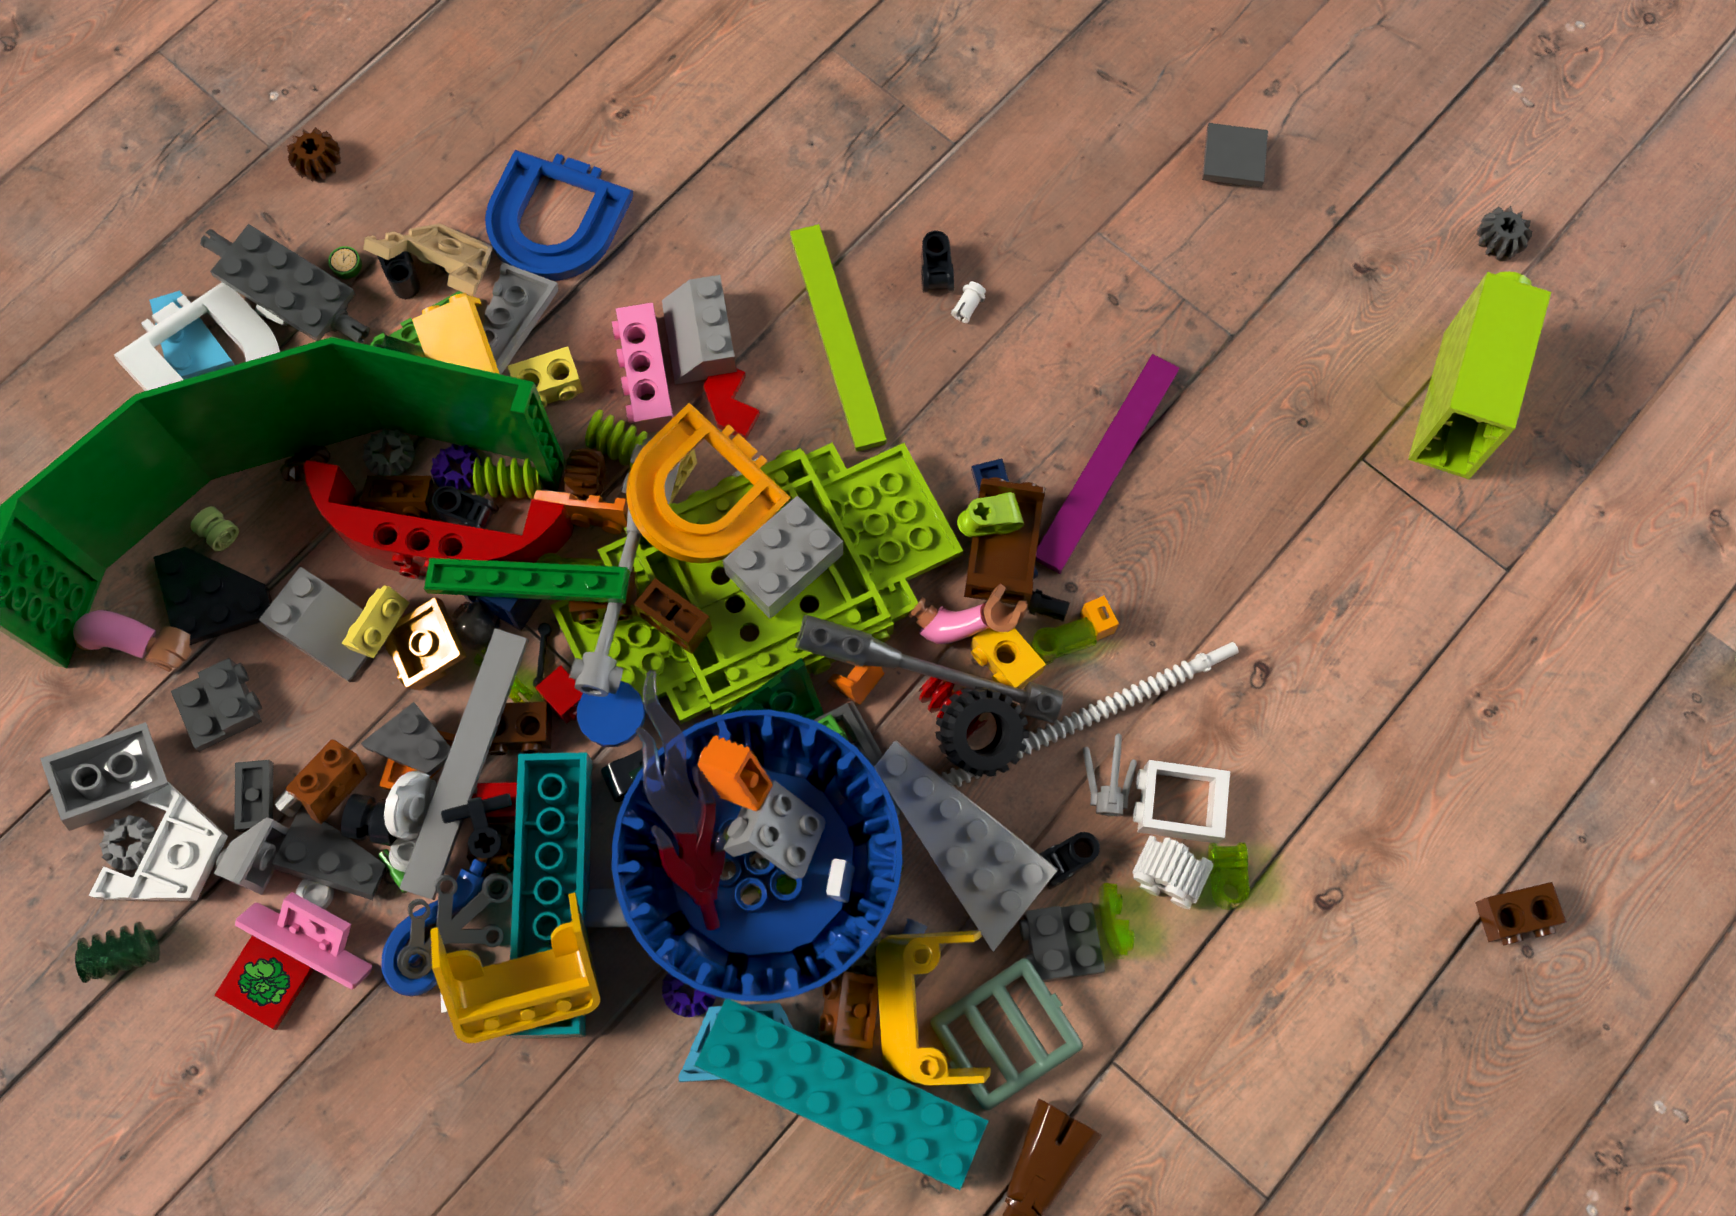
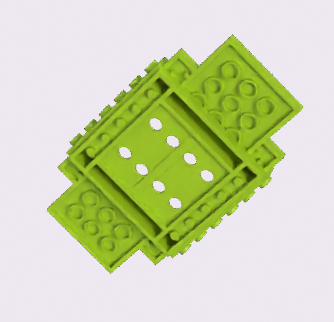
M833 442L808 454H805L801 448L794 451H783L776 456L775 460L766 463L760 468L791 497L784 506L798 495L843 541V555L771 619L731 579L723 585L715 584L712 581L713 572L720 568L724 569V559L710 563L681 561L659 551L644 537L640 538L633 563L638 578L639 597L656 578L710 617L712 629L696 650L690 654L642 620L638 615L633 616L628 621H617L608 656L617 661V667L623 668L621 681L630 684L641 695L644 705L667 695L682 724L709 710L712 711L714 717L724 714L799 658H802L809 674L813 672L814 675H818L831 667V663L837 660L795 648L804 615L872 634V637L883 643L887 642L891 638L890 635L893 634L894 622L907 617L918 604L907 581L963 555L960 543L905 443L848 469L845 467ZM743 475L737 477L729 476L722 479L717 486L707 491L704 489L692 493L687 500L678 504L670 503L669 506L679 517L688 522L710 524L725 516L754 485ZM627 533L626 537L598 549L605 566H619ZM734 596L742 598L745 602L744 609L739 613L729 612L726 609V602L729 598ZM803 598H816L819 602V608L814 613L803 612L800 608V602ZM561 600L550 605L574 657L582 659L585 652H595L604 619H600L598 623L593 625H582L579 622L573 621L569 612V600ZM746 625H754L759 629V636L752 642L744 641L740 637L741 629Z

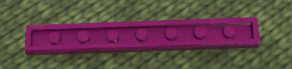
M1154 354L1151 355L1039 544L1036 562L1061 574L1178 374L1179 367Z

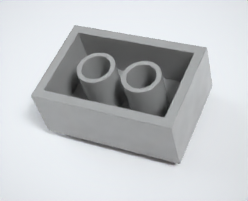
M797 495L723 560L725 574L771 619L843 555V541Z

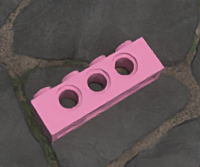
M653 303L617 308V321H612L615 340L621 339L622 348L616 349L619 367H625L627 376L621 377L624 396L630 395L631 405H626L628 423L635 424L638 435L642 431L648 433L660 431L673 418L654 305ZM637 338L644 339L639 344L631 343L634 339ZM640 366L649 367L644 372L635 371ZM645 394L654 395L650 400L640 399Z

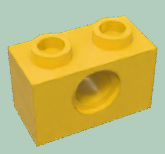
M1015 627L1008 632H998L988 628L978 633L972 639L971 648L973 650L971 654L980 666L986 665L994 674L992 676L994 682L1022 690L1028 682H1032L1044 671L1045 662ZM1008 652L1013 656L1014 661L1003 663L997 658V654Z

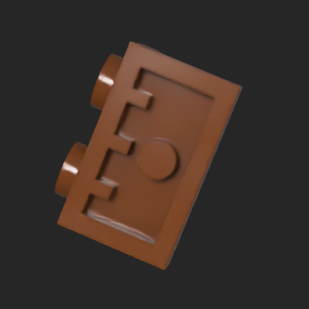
M332 739L286 786L288 794L302 802L311 819L322 824L367 776V772L358 754Z
M844 971L823 985V997L825 1000L823 1014L818 1022L819 1041L824 1044L872 1049L878 1005L877 977Z

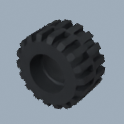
M975 687L974 690L965 688L961 690L962 695L953 694L949 698L952 703L949 706L943 704L940 709L945 712L943 718L937 717L936 725L940 726V731L935 733L936 739L942 743L939 745L941 752L947 755L946 758L951 763L975 776L982 777V774L991 777L996 776L997 770L1002 773L1010 770L1007 764L1011 762L1016 765L1020 760L1016 756L1019 750L1025 752L1027 745L1022 744L1023 738H1029V731L1023 729V725L1028 724L1026 716L1020 714L1022 708L1019 704L1012 702L1013 699L990 688ZM990 712L994 716L997 725L995 737L988 746L979 750H973L967 742L968 726L977 715Z

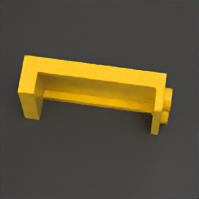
M460 293L450 297L449 303L442 306L434 305L422 310V315L412 319L425 358L500 374L476 307L482 305L480 298L469 296L467 293Z

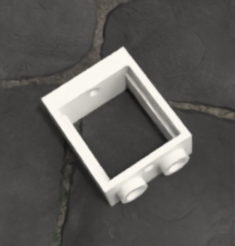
M1149 760L1144 769H1139L1137 774L1136 788L1141 789V800L1135 803L1133 822H1138L1137 833L1214 844L1220 843L1225 838L1230 771ZM1156 774L1209 782L1206 827L1152 819Z

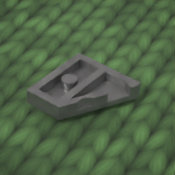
M414 702L361 742L363 747L371 752H376L394 762L406 765L430 776L445 765L451 749L449 744Z

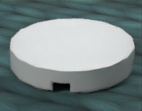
M419 771L407 772L391 788L384 810L385 826L391 835L403 840L418 838L437 787L435 780L430 779V775Z

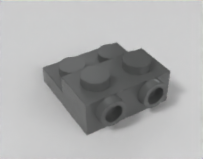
M230 658L197 672L199 678L171 691L193 746L199 752L262 722L258 713L262 709L260 701L253 691L249 692L245 683L249 681V676L241 663L236 664Z
M1092 902L1025 911L1023 914L1024 920H1019L1022 941L1028 940L1030 954L1025 955V958L1030 960L1043 982L1105 972Z

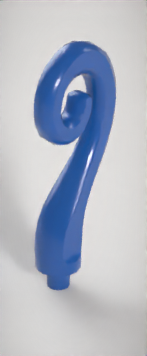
M474 858L469 870L461 869L456 879L458 888L453 895L452 916L457 914L481 892L482 884L485 880L481 875L487 865L486 863ZM438 900L428 904L430 915L425 920V927L437 921ZM425 906L415 911L413 915H423ZM408 916L389 935L382 952L381 967L383 976L393 991L405 996H420L435 987L437 980L433 969L422 978L411 979L405 977L398 968V955L410 939L411 918ZM418 954L412 955L409 958V963L417 962L421 956Z

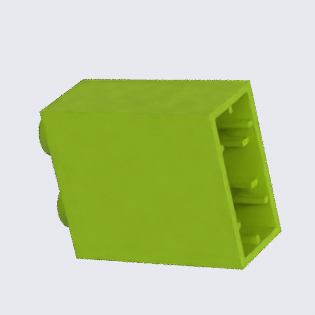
M1505 271L1497 274L1490 272L1485 274L1444 332L1408 460L1470 479L1515 430L1549 304L1550 291L1532 286L1530 279L1520 273Z

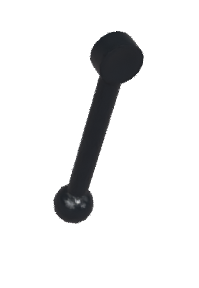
M542 623L538 626L541 639L537 677L533 680L534 687L544 680L547 637L552 632L548 623Z

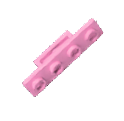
M293 892L284 898L280 914L256 902L236 918L235 926L349 989H355L371 973L373 966L370 963L344 950L351 924Z

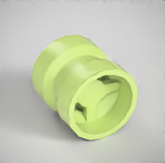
M209 506L201 510L191 523V530L199 537H205L206 543L214 551H222L229 547L239 534V528L230 520H224L223 514L215 506Z

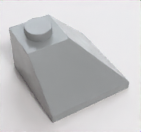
M266 817L231 841L228 848H225L219 854L214 874L262 895L275 871L272 863L289 829L277 821Z

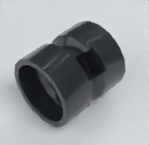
M357 793L352 794L347 801L342 816V836L361 841L369 837L372 843L392 846L398 838L391 835L385 826L384 810L386 799L376 803L374 797Z

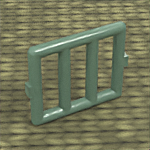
M1026 958L1020 959L934 1016L930 1021L932 1029L952 1059L949 1062L952 1068H973L947 1026L963 1014L967 1017L1007 1081L990 1093L983 1083L967 1084L980 1106L987 1111L1019 1092L1083 1048V1042L1060 1008L1063 1005L1056 993H1050L1030 960ZM1022 975L1066 1042L1049 1054L1005 987ZM992 995L995 996L1036 1063L1021 1073L1017 1072L976 1007Z

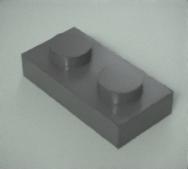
M271 760L235 763L234 830L238 832L249 830L266 817L273 819L274 763Z

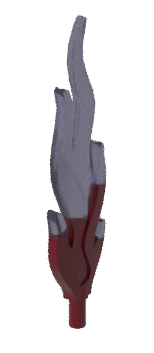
M649 670L643 689L644 707L662 740L666 766L663 776L660 772L655 740L645 729L638 727L636 733L643 744L644 789L651 806L671 829L678 841L679 855L677 856L670 838L661 828L653 826L652 833L657 841L665 872L673 882L693 898L694 903L700 906L706 929L714 930L720 926L714 900L718 899V885L725 863L726 851L723 850L725 838L719 831L713 833L716 819V803L713 791L703 771H700L698 766L693 767L692 774L699 792V800L692 791L686 769L684 735L678 725L659 704L656 694V672Z

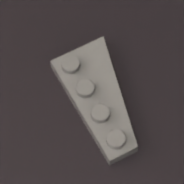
M503 262L500 268V277L498 282H495L492 291L493 297L490 306L487 305L484 314L485 320L483 323V328L500 374L506 369L558 292L557 282Z

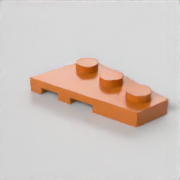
M536 490L533 499L564 504L574 525L584 528L594 525L602 527L604 531L611 534L625 532L624 528L627 527L628 514L626 498H616L614 503H607L602 500L601 496L589 495V498L583 501L571 493Z

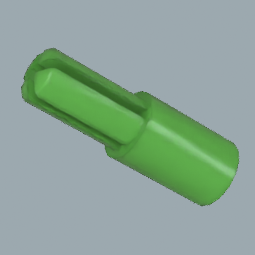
M388 849L383 850L389 859L390 851ZM380 852L378 857L386 865L390 872L389 875L400 888L405 872L393 868L384 854Z

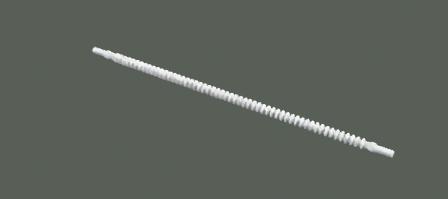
M1231 642L1207 654H1197L1195 659H1192L1190 662L1182 661L1180 667L1175 664L1173 670L1166 668L1164 674L1157 672L1156 678L1149 676L1147 682L1140 680L1139 686L1132 684L1130 690L1123 688L1122 694L1115 692L1113 698L1106 696L1105 702L1098 700L1096 706L1089 704L1087 710L1081 708L1079 714L1072 712L1070 718L1063 716V721L1061 722L1056 719L1053 726L1047 723L1044 730L1039 727L1035 734L1030 731L1029 738H1023L1022 744L1027 745L1025 752L1030 755L1032 749L1039 751L1042 744L1047 747L1051 740L1056 743L1059 736L1065 739L1066 733L1069 732L1073 735L1075 729L1082 731L1083 725L1086 724L1090 727L1092 721L1099 723L1100 717L1107 719L1109 713L1116 715L1117 709L1125 711L1126 705L1133 707L1135 701L1142 703L1143 697L1150 699L1152 693L1159 695L1160 689L1167 691L1169 685L1176 687L1177 681L1184 683L1186 677L1191 680L1193 679V674L1202 671L1208 672L1212 670L1211 666L1238 654V647L1234 642ZM1019 750L1016 756L1022 759L1025 752ZM951 768V773L949 774L942 772V777L946 781L958 787L962 786L963 781L970 783L971 777L979 778V776H975L961 768L958 770ZM891 796V799L897 812V816H899L901 809L895 802L894 798ZM765 857L761 861L756 858L755 864L751 866L762 870L768 867L770 861ZM728 871V876L723 877L721 875L720 879L728 880L735 875V873Z

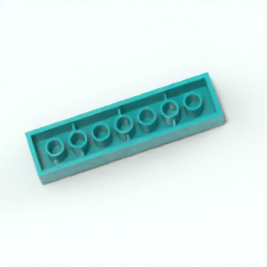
M587 752L518 754L510 960L553 949L551 934L554 929L562 924L572 922L568 894L576 893L585 925L590 881L593 761ZM585 927L586 933H587V937H588V928ZM586 1014L507 1036L515 1039L585 1037Z
M726 998L694 1065L957 1190H961L988 1124V1120Z

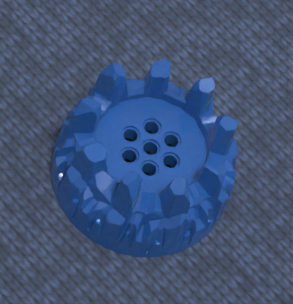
M742 710L718 715L697 723L674 736L654 753L635 777L618 813L612 841V873L616 896L624 918L641 946L655 962L673 977L689 986L720 998L746 1002L774 1001L804 994L828 983L852 966L870 947L883 928L899 888L902 869V835L897 812L889 791L874 766L858 748L832 729L817 721L793 713L774 710ZM718 735L720 739L724 737L726 741L731 740L732 743L737 742L738 745L749 746L771 781L775 780L825 819V827L805 876L795 879L797 882L796 889L789 895L779 893L776 888L780 878L789 876L772 862H770L767 868L762 870L751 866L752 856L757 851L754 850L736 857L726 852L725 862L729 861L735 864L736 872L728 880L720 879L717 892L718 899L714 900L720 926L714 930H707L700 906L694 903L693 898L673 882L665 872L660 858L659 847L670 844L674 847L678 856L679 845L672 831L695 832L701 803L714 802L716 804V819L710 849L724 848L728 828L737 819L742 806L721 799L713 785H710L711 782L708 781V778H705L706 775L698 767L702 750L709 745L714 736ZM834 859L846 860L855 867L848 903L836 901L826 893L832 860L834 861ZM756 886L761 890L762 897L757 904L747 905L743 902L742 894L747 887Z

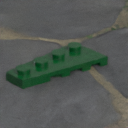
M799 658L724 713L742 710H774L793 713L811 720L824 715L802 658Z

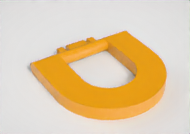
M690 403L642 448L630 469L626 496L629 512L637 529L656 549L681 561L710 563L725 559L770 520L791 497L760 469L767 462L766 458L761 455L756 461L752 460V457L758 451L739 433L732 440L729 439V436L735 431L730 425H727L720 432ZM705 439L754 486L718 521L710 524H694L682 519L671 509L665 496V481L667 475Z

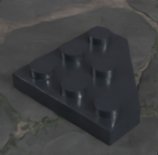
M187 547L153 557L170 626L190 634V645L260 623V617L272 603L269 588L264 583Z

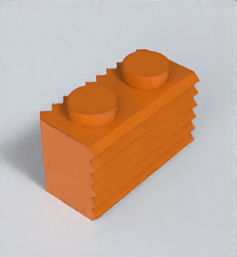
M717 735L711 739L709 745L700 754L698 767L706 775L705 778H708V781L711 782L710 785H713L721 799L753 811L760 809L773 787V783L749 746L744 747L743 744L738 745L737 742L726 741L724 737L720 739Z

